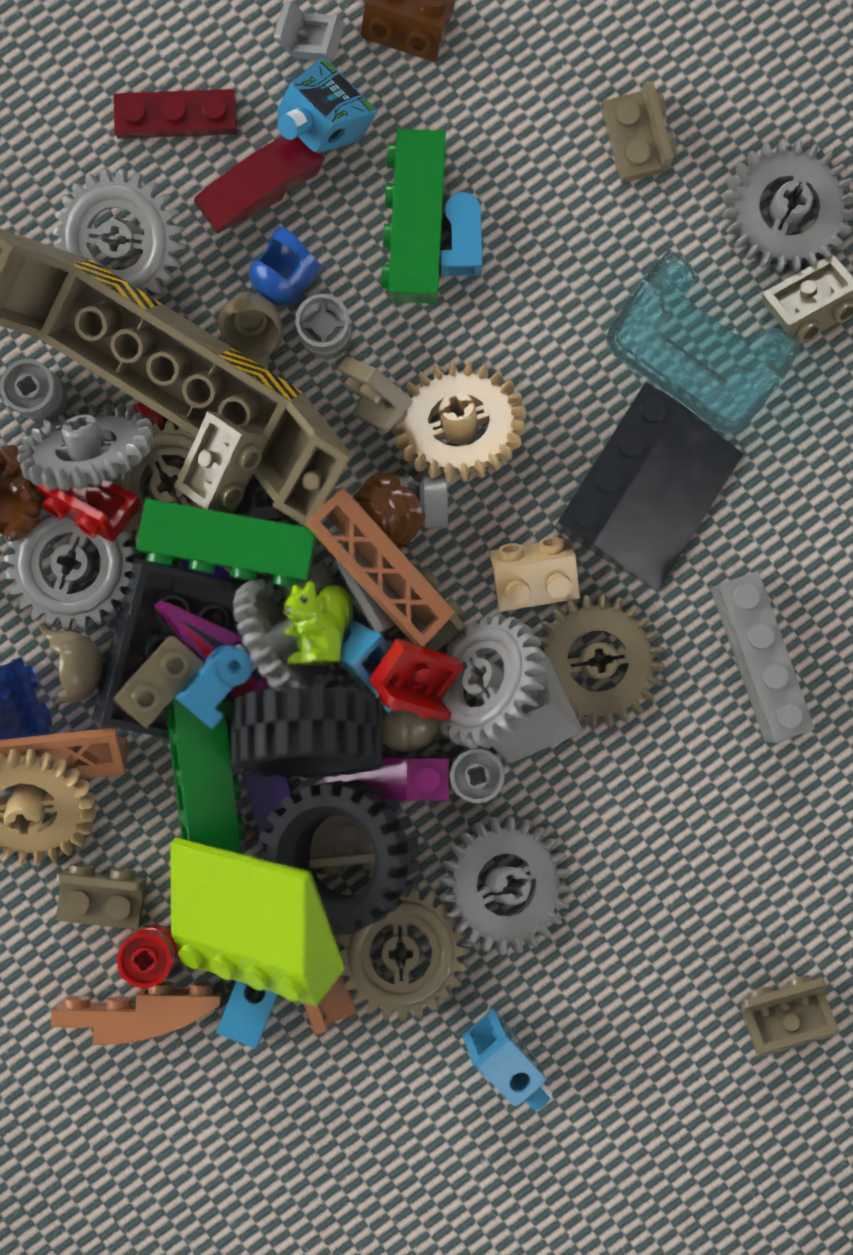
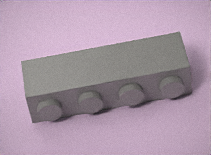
M759 571L710 587L764 741L777 743L814 730V724Z

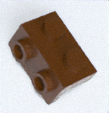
M366 0L360 35L363 39L435 62L439 56L442 37L453 16L456 1Z

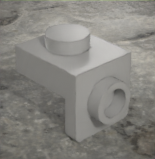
M285 1L276 23L274 39L295 59L318 60L324 56L329 62H334L345 23L338 15L304 13L294 2Z

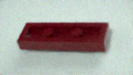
M235 89L113 93L114 133L117 139L238 134L237 95Z

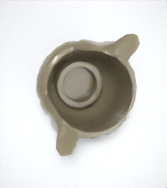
M240 292L220 310L218 318L220 333L229 346L269 370L268 358L278 349L283 338V324L279 311L270 299L262 295Z
M40 623L39 629L48 639L51 650L60 655L58 671L64 689L57 693L58 697L53 704V711H56L62 703L86 700L99 685L103 676L104 665L99 647L90 638L77 632L55 631Z
M381 708L382 744L398 752H413L431 744L437 736L451 740L450 737L442 734L440 725L436 724L435 718L423 719L413 712L402 709L399 711L391 710L388 713Z

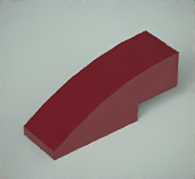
M281 136L257 150L212 182L195 196L194 202L218 234L281 201L286 191L317 176L325 157L322 153L313 152L299 137L289 140Z

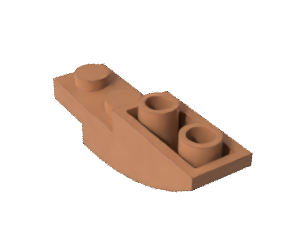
M162 981L152 988H142L136 995V1003H132V998L123 996L109 997L106 999V1003L90 1002V997L69 996L65 998V1002L59 1003L51 1010V1027L93 1028V1045H116L138 1042L178 1030L204 1017L221 1005L226 997V989L215 988V983L193 982L190 983V988H173V982Z

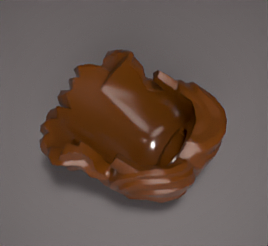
M8 445L0 449V534L9 542L21 539L31 529L36 527L40 521L39 516L43 508V499L36 488L37 485L23 476L21 463L17 461V456L23 452L19 451V446Z
M386 472L372 475L367 479L363 487L353 495V499L397 548L408 547L410 541L415 538L424 522L425 513L417 496L410 488L400 484V479L395 473Z

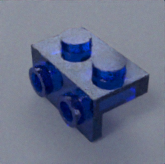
M21 657L0 666V740L50 735L49 727L52 726L50 712L44 703L39 704L34 691L38 687L35 673L30 665H24Z

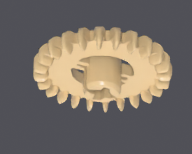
M452 360L450 361L448 375H444L439 366L435 364L434 380L428 379L421 371L419 373L421 388H418L411 382H407V392L412 402L406 408L407 412L404 419L391 429L392 433L396 436V447L403 450V459L407 462L414 461L416 471L421 472L429 468L430 478H437L441 473H445L446 482L453 481L455 475H460L462 481L467 482L469 481L470 473L474 472L477 477L483 478L485 477L484 468L488 467L493 471L499 470L500 463L498 459L504 461L511 460L513 458L511 449H517L521 446L520 436L526 432V424L523 421L527 415L524 406H521V393H514L513 381L509 380L502 385L503 378L500 370L489 380L488 367L485 363L482 365L479 373L475 375L473 374L470 360L466 362L463 373L458 372L455 362ZM439 409L440 420L430 424L432 416ZM489 423L486 432L481 438L469 445L457 447L446 445L439 441L445 438L453 444L468 443L477 435L478 426Z
M10 749L8 757L0 753V792L9 786L21 784L12 789L9 797L0 798V847L3 848V863L7 861L13 851L18 854L19 866L24 864L28 853L33 854L35 863L39 866L42 862L44 851L48 852L50 859L55 863L59 856L58 847L61 848L64 854L70 856L73 845L81 847L84 843L85 835L91 833L92 822L96 817V809L93 807L95 796L88 792L90 788L89 782L84 779L79 780V770L76 768L66 770L67 761L59 759L54 763L51 761L52 754L45 752L41 757H37L35 750L28 749L26 755H21L17 749ZM56 812L54 817L42 823L44 813Z

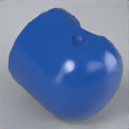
M279 227L271 235L270 242L259 259L253 260L250 265L249 280L258 294L270 299L275 305L290 306L304 295L322 270V266L292 232L286 228Z

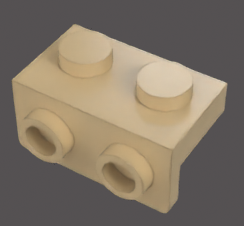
M547 537L540 540L539 543L526 545L510 543L501 546L499 549L489 551L499 612L580 599L576 555L569 538Z

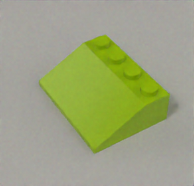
M175 838L170 843L171 935L179 950L178 956L180 960L189 968L206 970L215 973L222 979H233L248 984L260 991L264 989L282 995L293 1002L301 1001L317 1006L345 970L310 873Z

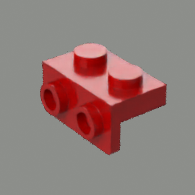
M103 480L102 484L97 486L88 484L86 488L78 490L76 486L70 490H60L59 487L55 490L46 489L44 484L36 486L44 500L42 506L49 514L59 520L66 517L75 522V525L86 535L92 538H96L99 535L112 543L142 506L139 496L109 480Z
M396 639L369 680L379 693L378 699L387 708L393 711H399L400 709L410 711L423 719L432 717L447 721L451 716V712L441 699L464 667L456 657Z

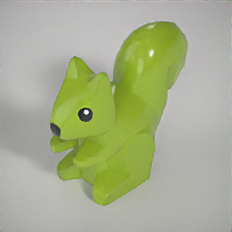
M308 582L303 590L299 585H293L291 595L288 597L284 609L285 615L293 623L290 628L284 631V634L297 637L298 651L290 655L288 664L312 666L332 664L340 661L344 631L348 629L349 623L353 620L354 603L346 589L338 585H328L320 591L317 597L313 582Z

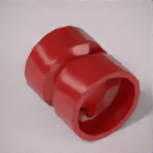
M160 924L146 925L138 929L121 945L117 955V969L127 983L138 988H152L161 983L174 969L179 961V950L171 935V930Z

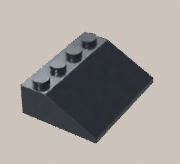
M645 382L554 528L658 592L740 461L743 453L684 405Z
M133 556L132 571L129 572L128 587H125V598L121 603L92 716L103 726L169 739L166 708L145 728L114 701V697L169 636H174L186 646L154 605L160 600L170 603L240 635L237 629L238 623L234 617L235 609L233 603L236 591L242 585L174 566L147 562L146 559Z

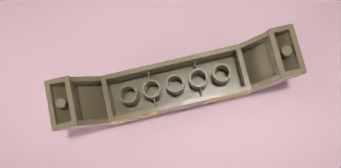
M0 229V326L39 338L194 436H197L207 411L221 414L247 433L263 436L267 439V444L263 450L260 463L255 468L253 474L273 499L274 504L272 506L306 526L304 523L326 502L351 459L352 454L301 390L95 261Z

